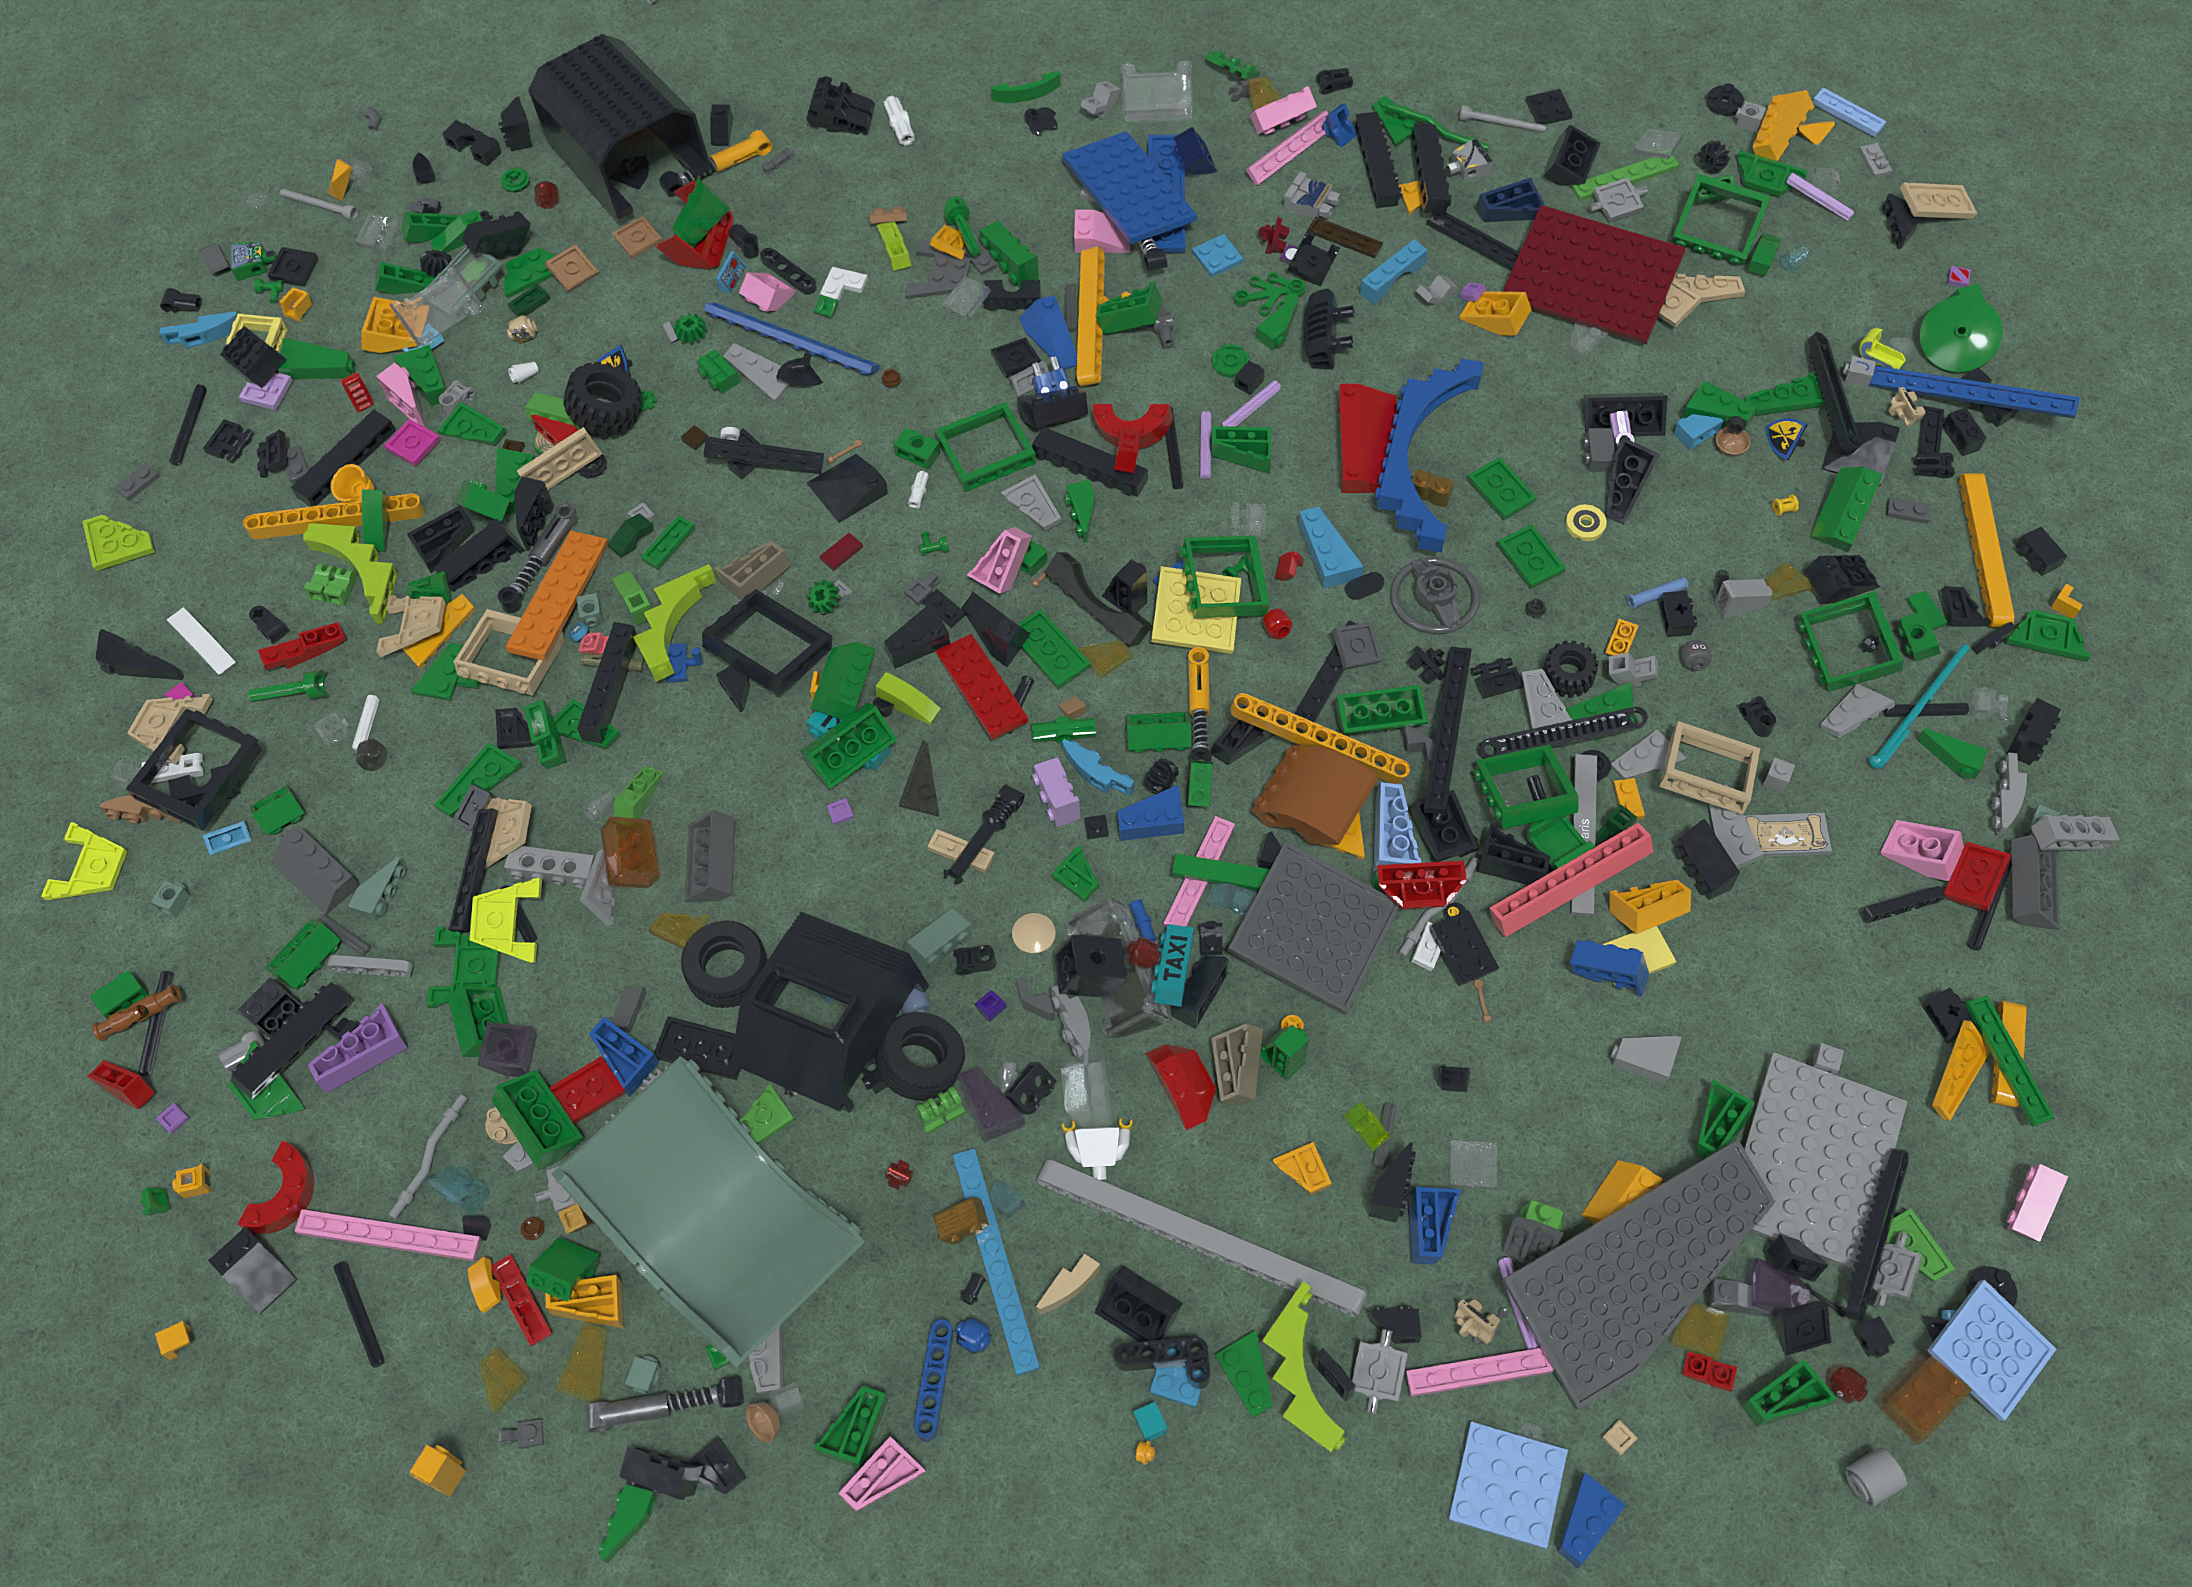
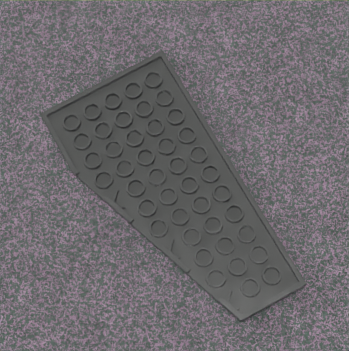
M1734 1140L1501 1279L1576 1409L1584 1407L1640 1372L1644 1363L1660 1343L1669 1336L1709 1282L1713 1281L1754 1226L1762 1220L1774 1205V1198L1739 1140Z

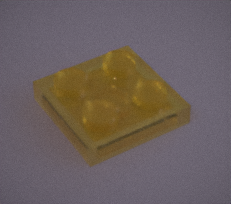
M1693 1302L1689 1307V1311L1675 1327L1670 1345L1712 1357L1714 1361H1718L1731 1315Z

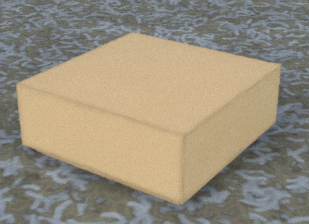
M1619 1420L1602 1439L1621 1456L1637 1440V1437Z

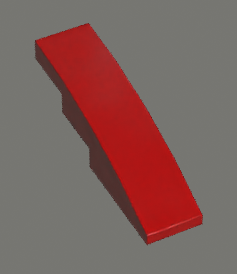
M510 1254L491 1265L492 1272L500 1283L499 1287L530 1346L532 1347L552 1335L548 1323L513 1256Z

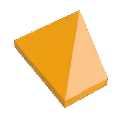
M1833 121L1803 124L1798 125L1796 129L1797 133L1818 145L1834 127L1835 123Z
M340 159L336 160L327 193L339 201H342L344 198L352 166Z

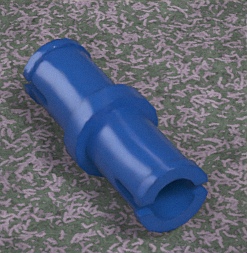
M1142 899L1132 901L1129 906L1135 918V927L1139 929L1143 941L1149 939L1151 942L1147 941L1148 943L1155 942L1157 937L1151 926L1152 920L1146 913Z

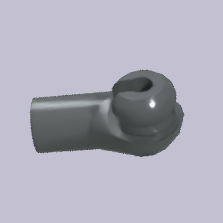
M367 107L364 111V116H368L367 119H370L368 129L377 131L381 116L375 108Z

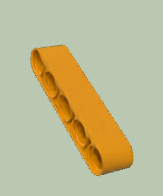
M2001 1000L1997 1012H2000L1999 1017L2024 1060L2026 1005ZM1994 1059L1993 1073L1996 1075L1993 1077L1992 1094L1994 1098L1991 1101L1994 1104L2017 1108L2019 1103Z

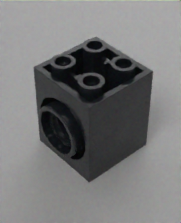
M1071 935L1054 953L1059 994L1108 998L1127 978V969L1124 965L1125 951L1119 938Z

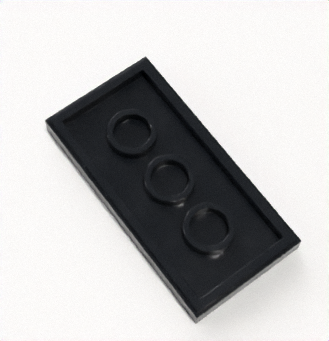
M667 1017L654 1050L657 1060L674 1063L681 1056L687 1061L693 1060L700 1068L699 1071L736 1081L741 1072V1068L731 1065L736 1034Z

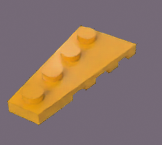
M1963 1021L1932 1104L1943 1120L1950 1121L1990 1053L1984 1039L1972 1021Z

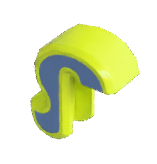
M1871 329L1859 345V353L1862 358L1876 361L1875 365L1900 369L1905 363L1903 353L1879 343L1883 329Z

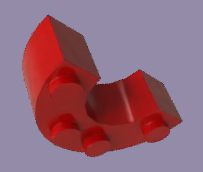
M1093 404V415L1100 434L1108 443L1117 447L1120 428L1133 429L1140 432L1138 449H1143L1159 441L1167 433L1173 420L1170 404H1150L1144 416L1132 421L1118 418L1115 415L1112 404Z
M283 1140L271 1160L282 1171L283 1182L280 1190L267 1202L260 1204L248 1203L237 1224L242 1229L246 1227L253 1234H271L290 1226L299 1218L301 1210L307 1209L313 1196L315 1181L309 1162L297 1149Z

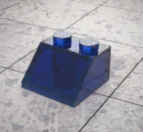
M1193 126L1173 137L1176 143L1174 148L1177 154L1182 157L1180 163L1184 170L1188 169L1192 175L1218 172L1205 141Z

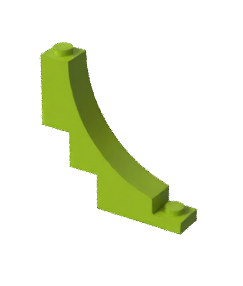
M309 523L307 531L303 534V540L308 548L334 555L351 565L362 579L364 596L370 605V616H372L376 624H384L387 614L388 597L392 596L398 575L393 563L377 562L379 553L375 546L372 544H359L361 536L355 526Z
M710 564L654 588L660 605L643 612L650 629L633 638L655 682L675 674L669 654L671 638L683 615L702 598L700 590L717 583Z
M1303 1281L1262 1341L1285 1358L1272 1379L1296 1396L1283 1417L1332 1453L1334 1449L1337 1451L1341 1449L1346 1441V1438L1343 1437L1346 1432L1335 1424L1322 1409L1308 1380L1304 1360V1339L1310 1316L1300 1307L1301 1305L1306 1306L1313 1294L1310 1293L1312 1287Z

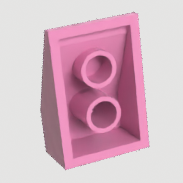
M1075 210V253H1081L1082 250L1095 246H1101L1104 253H1131V244L1107 214L1096 210Z
M393 363L376 376L387 399L410 420L426 428L418 397L414 390L416 387L409 379V372L404 367L400 368L396 363Z
M1896 820L1881 850V855L1926 877L1949 881L1964 849L1960 831Z

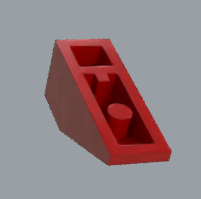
M535 414L531 416L534 428L553 446L578 431L571 424Z
M105 1060L87 1075L91 1081L123 1103L136 1109L145 1105L154 1094V1091L140 1075Z

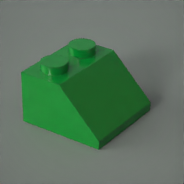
M288 785L249 806L253 817L265 835L278 833L283 829V825L288 822L291 824L297 822L302 818L301 815L304 814L302 807Z

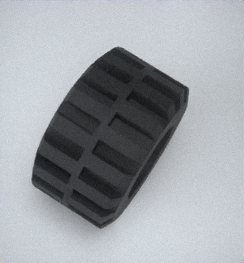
M1563 641L1562 645L1560 643L1555 644L1554 648H1551L1547 654L1543 670L1554 687L1555 693L1560 692L1561 697H1564L1565 694L1569 698H1573L1574 694L1577 697L1582 696V693L1586 694L1594 683L1598 671L1597 656L1595 653H1591L1592 649L1590 647H1584L1585 644L1583 643L1576 644V641H1571V643ZM1570 664L1577 667L1580 672L1568 673L1560 666Z

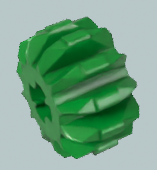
M690 313L687 316L681 314V319H676L674 332L679 341L682 340L684 345L688 341L692 345L693 341L700 343V339H705L707 327L704 319L699 317L697 313L693 316Z
M821 579L820 583L814 582V588H808L811 594L806 595V597L811 599L808 605L813 607V611L827 614L828 611L834 612L833 606H840L837 599L842 597L837 594L840 589L835 586L834 582H827V580Z

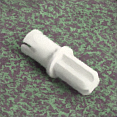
M924 471L917 473L915 483L911 486L912 492L908 501L909 507L920 508L923 494L926 493L925 487L929 477L928 473Z

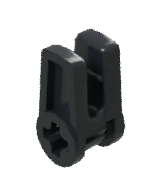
M1348 68L1322 70L1316 75V81L1321 85L1320 90L1323 94L1352 88L1353 78L1349 76Z
M1947 452L1916 454L1914 458V465L1917 466L1915 476L1945 479L1953 477L1955 475V469L1952 467L1954 456Z

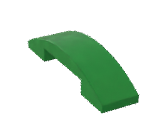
M1060 71L1042 74L1043 80L1015 87H1009L1008 83L991 86L992 101L1020 103L1043 97L1061 85Z

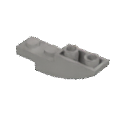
M2008 753L1999 765V772L2003 773V779L2000 782V792L1992 800V809L1995 810L1992 827L1996 829L1997 837L2003 835L2017 816L2026 792L2027 773L2018 772V757L2016 753Z
M1058 985L1051 987L1050 1001L1053 1010H1057L1064 1024V1030H1062L1063 1039L1071 1045L1074 1056L1079 1058L1083 1065H1087L1090 1057V1025L1084 1006L1078 996L1069 999L1067 995L1059 994Z

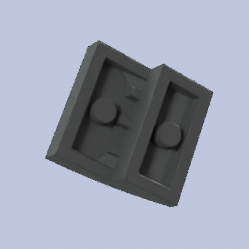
M1515 1217L1503 1252L1521 1263H1524L1527 1258L1533 1261L1560 1245L1564 1233L1538 1221Z

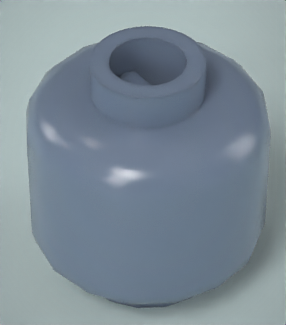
M913 989L901 1008L902 1013L926 1012L930 1006L926 993Z

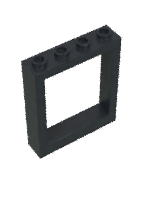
M755 589L750 594H747L737 605H733L726 614L720 616L711 626L704 629L702 632V647L780 695L831 650L832 635ZM756 611L810 644L808 648L777 674H774L722 641L723 638Z
M186 709L127 786L126 790L133 799L203 831L260 754L262 748L257 743L258 739L253 735H244L233 726L228 728L215 718L212 720L207 718L200 711L196 710L193 712ZM194 724L241 744L239 750L196 808L148 786Z

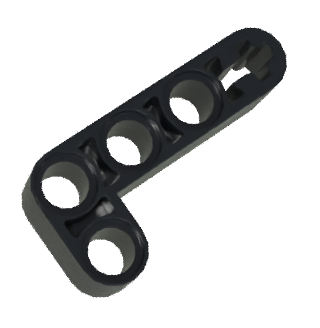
M1201 1338L1123 1343L1114 1350L1115 1365L1122 1371L1187 1366L1188 1380L1192 1387L1203 1389L1210 1382L1208 1346ZM1194 1347H1200L1204 1352L1200 1356H1195L1190 1351ZM1170 1349H1176L1180 1354L1175 1358H1170L1166 1353ZM1146 1351L1155 1353V1357L1151 1360H1146L1142 1355ZM1135 1352H1138L1139 1361L1135 1359ZM1122 1354H1127L1128 1361H1123ZM1202 1371L1206 1374V1377L1202 1380H1197L1193 1377V1373Z

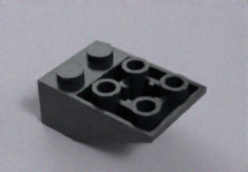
M245 326L236 332L235 337L229 344L224 346L219 354L260 388L263 387L286 360L280 353Z
M522 476L514 491L516 524L525 549L529 551L531 546L537 542V534L540 529L544 528L548 513H551L553 510V502L544 481Z
M1860 555L1818 556L1804 570L1823 603H1836L1880 588L1876 577L1870 572L1866 561Z
M270 977L237 1012L268 1037L273 1031L277 1033L289 1016L294 1017L299 1012L298 1009L302 1004Z
M1410 1142L1377 1180L1369 1217L1395 1223L1398 1216L1403 1217L1408 1198L1407 1192L1412 1177V1166L1414 1165L1416 1152L1412 1151L1413 1143Z

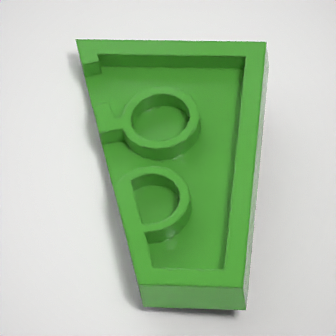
M770 1083L764 1089L765 1092L758 1100L756 1099L751 1105L752 1108L738 1121L739 1123L743 1122L751 1132L748 1135L757 1145H760L795 1121Z
M1912 1208L1893 1218L1886 1244H1895L1898 1232H1902V1235L1906 1233L1908 1238L1904 1247L1909 1251L1922 1254L1923 1259L1919 1268L1921 1274L1934 1283L1955 1270Z

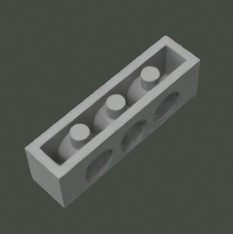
M2049 814L2038 819L2039 822L2031 826L2041 850H2106L2120 840L2110 817H2099L2098 815L2084 817L2083 815L2052 816Z
M520 846L507 855L504 869L510 878L515 880L541 878L542 882L549 881L558 886L572 884V886L582 889L586 884L595 857L594 855ZM555 866L553 869L547 870L549 867Z

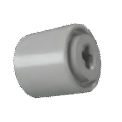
M1882 1447L1871 1451L1847 1466L1845 1470L1848 1483L1855 1495L1870 1507L1877 1506L1907 1486V1480L1901 1467L1893 1456Z

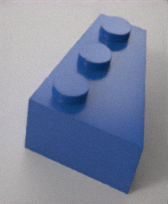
M1178 785L1117 811L1120 841L1184 834V818Z
M1577 940L1570 961L1574 974L1600 983L1604 979L1616 983L1615 988L1622 990V987L1625 986L1636 990V995L1643 996L1649 976L1643 952L1635 948L1624 949L1613 944L1602 945L1591 940Z
M605 1017L589 1033L629 1097L659 1064L654 1053Z
M1415 1187L1409 1194L1412 1263L1435 1265L1442 1258L1452 1218L1456 1211L1458 1197L1462 1189Z
M1586 1472L1580 1478L1558 1549V1553L1577 1569L1585 1562L1626 1506Z

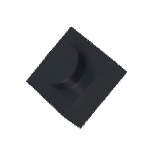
M1106 815L1084 817L1087 839L1109 837Z

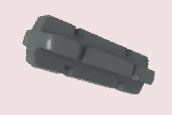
M786 148L783 150V153L781 152L770 159V162L764 163L762 165L763 171L766 174H770L774 171V168L777 169L786 163L787 159H792L794 157L793 150Z

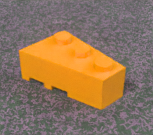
M1678 880L1650 884V888L1640 890L1637 887H1632L1629 892L1618 893L1617 890L1610 891V913L1636 934L1686 914L1691 909V890Z
M617 1275L580 1280L572 1289L571 1299L568 1302L545 1293L546 1309L553 1316L624 1329L622 1282Z
M426 1445L410 1470V1475L451 1497L466 1470L461 1467L463 1462L450 1454L446 1449L438 1445L433 1449Z

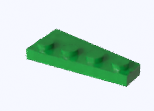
M1815 372L1809 373L1807 377H1798L1793 379V382L1781 383L1776 385V388L1764 389L1747 395L1744 398L1745 401L1757 406L1754 416L1825 406L1823 404L1825 399L1821 398L1823 393H1820L1821 388L1818 387L1819 382L1816 381L1817 376L1814 375Z

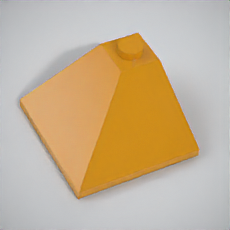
M373 297L361 331V350L384 353L420 346L431 308Z

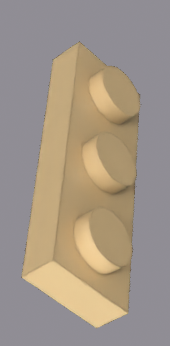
M936 829L927 849L930 852L955 861L968 844V841ZM983 848L970 865V868L986 874L995 857V853Z

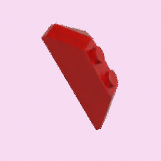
M1464 861L1377 865L1379 887L1402 909L1446 907L1467 881Z
M1164 1044L1145 1053L1186 1131L1206 1122L1216 1087L1196 1050Z

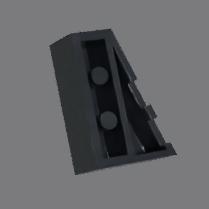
M1077 386L1017 397L1020 419L1035 428L1088 414L1086 392Z
M461 505L407 533V536L426 568L432 574L435 571L434 567L441 560L452 554L474 532V528Z
M2036 698L2006 754L2016 753L2018 760L2029 766L2034 760L2039 761L2044 752L2042 748L2048 744L2053 735L2050 733L2051 730L2056 728L2061 719L2058 717L2061 709Z

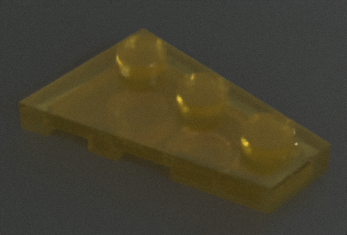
M587 1322L583 1323L555 1388L557 1392L589 1403L601 1402L603 1365L607 1341L606 1329Z

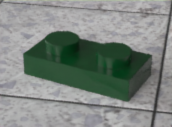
M537 283L507 304L517 317L526 316L548 301L550 296Z

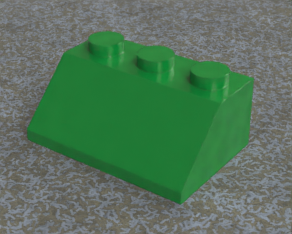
M1189 712L1126 714L1128 750L1139 753L1144 752L1145 749H1153L1160 752L1165 751L1166 748L1186 750L1187 747H1192Z
M310 919L264 969L289 988L295 990L307 982V976L312 971H316L322 966V960L327 955H331L337 950L339 946L337 944L341 939L323 923Z
M460 985L448 997L462 1057H482L515 1045L500 987Z

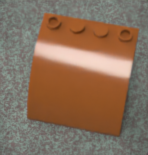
M1292 745L1287 749L1282 762L1276 767L1273 777L1266 783L1265 790L1256 799L1252 812L1267 827L1295 828L1309 844L1339 845L1379 777L1359 762L1336 751L1311 745Z

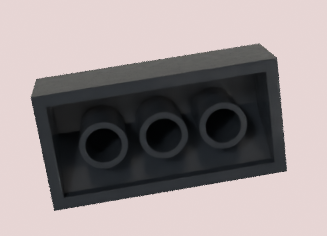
M1663 393L1585 394L1583 414L1586 436L1589 428H1611L1609 415L1620 411L1628 412L1630 430L1633 436L1666 435L1668 396Z

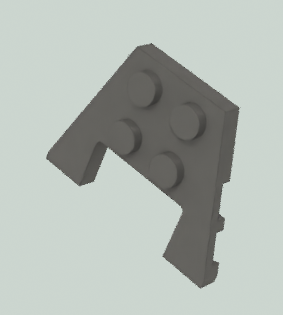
M919 239L916 251L917 256L932 257L934 261L928 284L908 282L905 298L913 299V297L918 296L928 297V295L933 294L944 295L964 292L971 259L964 256L961 260L946 252L938 251L930 245V242Z

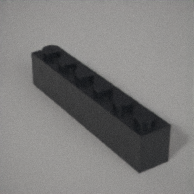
M1377 111L1356 114L1355 130L1376 208L1398 206L1399 199L1402 198V190L1397 185L1398 175L1394 173L1393 159L1390 160L1391 151L1390 146L1386 145L1387 135L1386 132H1383V120L1379 119Z
M1414 123L1410 140L1423 212L1446 214L1447 207L1451 205L1452 197L1448 192L1449 182H1446L1447 171L1443 167L1444 157L1441 156L1442 145L1439 144V132H1437L1435 124Z
M375 409L366 415L356 427L352 428L342 440L291 486L296 497L310 507L317 506L332 492L331 482L335 473L340 468L349 464L361 465L396 431L391 420Z
M1042 427L1032 443L1036 458L1050 461L1057 467H1065L1074 474H1082L1091 481L1104 483L1108 488L1121 490L1128 496L1138 497L1148 481L1147 468L1136 464L1134 473L1114 470L1115 455L1046 427Z
M619 622L613 623L577 727L580 737L584 741L600 744L603 742L636 645L633 638L637 635L634 625Z
M332 982L326 987L324 985L321 986L310 1002L308 1000L299 1007V1012L294 1017L289 1016L277 1033L273 1031L266 1038V1043L261 1048L256 1047L249 1054V1059L244 1064L239 1063L231 1071V1083L252 1100L325 1031L323 1027L326 1024L330 1026L350 1007L351 998Z

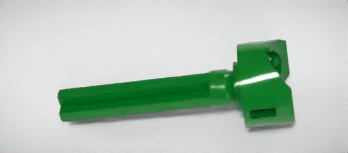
M959 196L951 197L946 202L944 216L949 224L957 225L970 255L976 257L977 254L981 253V250L967 222L970 210L964 199Z
M324 670L306 672L304 674V681L251 689L247 695L250 698V702L306 693L310 699L328 697L329 695L324 688L326 672Z

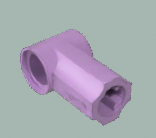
M1620 411L1610 414L1615 450H1617L1620 444L1619 438L1621 437L1634 442L1630 430L1628 412Z

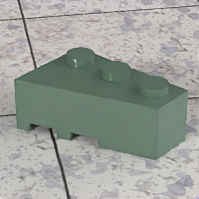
M952 908L906 942L905 952L910 954L924 978L953 950L967 941L970 936L971 923Z

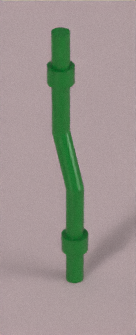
M1392 103L1388 104L1387 110L1398 113L1401 117H1410L1428 124H1435L1437 132L1447 139L1462 144L1475 139L1471 136L1468 138L1450 132L1431 116L1410 110V107L1404 105L1401 107ZM1478 141L1487 152L1490 145Z

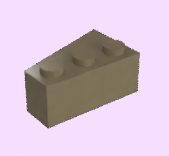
M773 541L749 551V555L739 560L737 557L732 559V563L722 568L720 565L715 567L714 569L720 583L742 600L755 589L761 591L791 566L785 550Z
M1246 1023L1211 1038L1221 1102L1240 1106L1255 1100L1263 1034L1262 1028Z

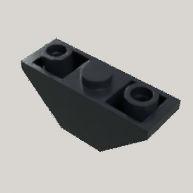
M1888 194L1885 202L1882 204V212L1887 216V227L1891 228L1892 241L1896 243L1897 249H1901L1915 233L1920 219L1911 213V209L1906 201L1893 194Z

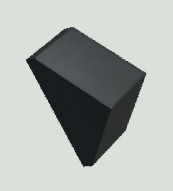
M1272 831L1267 834L1260 857L1259 868L1271 869L1282 848Z

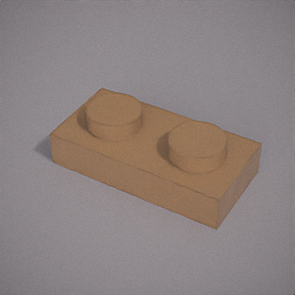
M902 206L892 207L891 210L875 208L869 213L870 223L907 220V210L902 208Z

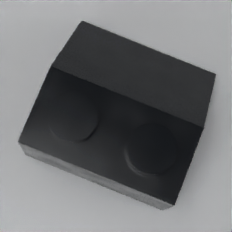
M515 97L500 114L502 122H499L501 133H505L503 135L505 145L510 146L511 152L533 148L528 121L520 97Z

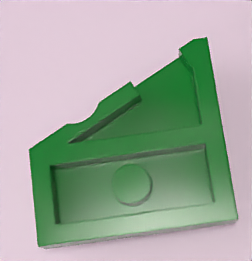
M439 572L409 582L407 586L408 595L411 599H419L421 596L443 597L446 605L451 602L445 572Z

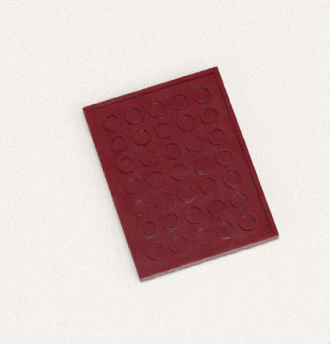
M1541 205L1503 292H1526L1529 304L1533 310L1647 345L1686 248Z

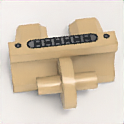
M1904 387L1898 389L1897 395L1891 400L1892 406L1889 408V413L1892 416L1898 415L1899 418H1902L1906 427H1910L1915 421L1923 418L1925 410L1921 406L1915 407L1914 404L1917 401V396L1914 391L1907 392Z
M1475 1299L1469 1302L1461 1300L1458 1303V1310L1454 1316L1457 1323L1462 1327L1460 1335L1465 1338L1471 1334L1488 1345L1492 1341L1500 1319L1494 1314L1484 1317L1481 1314L1482 1306Z

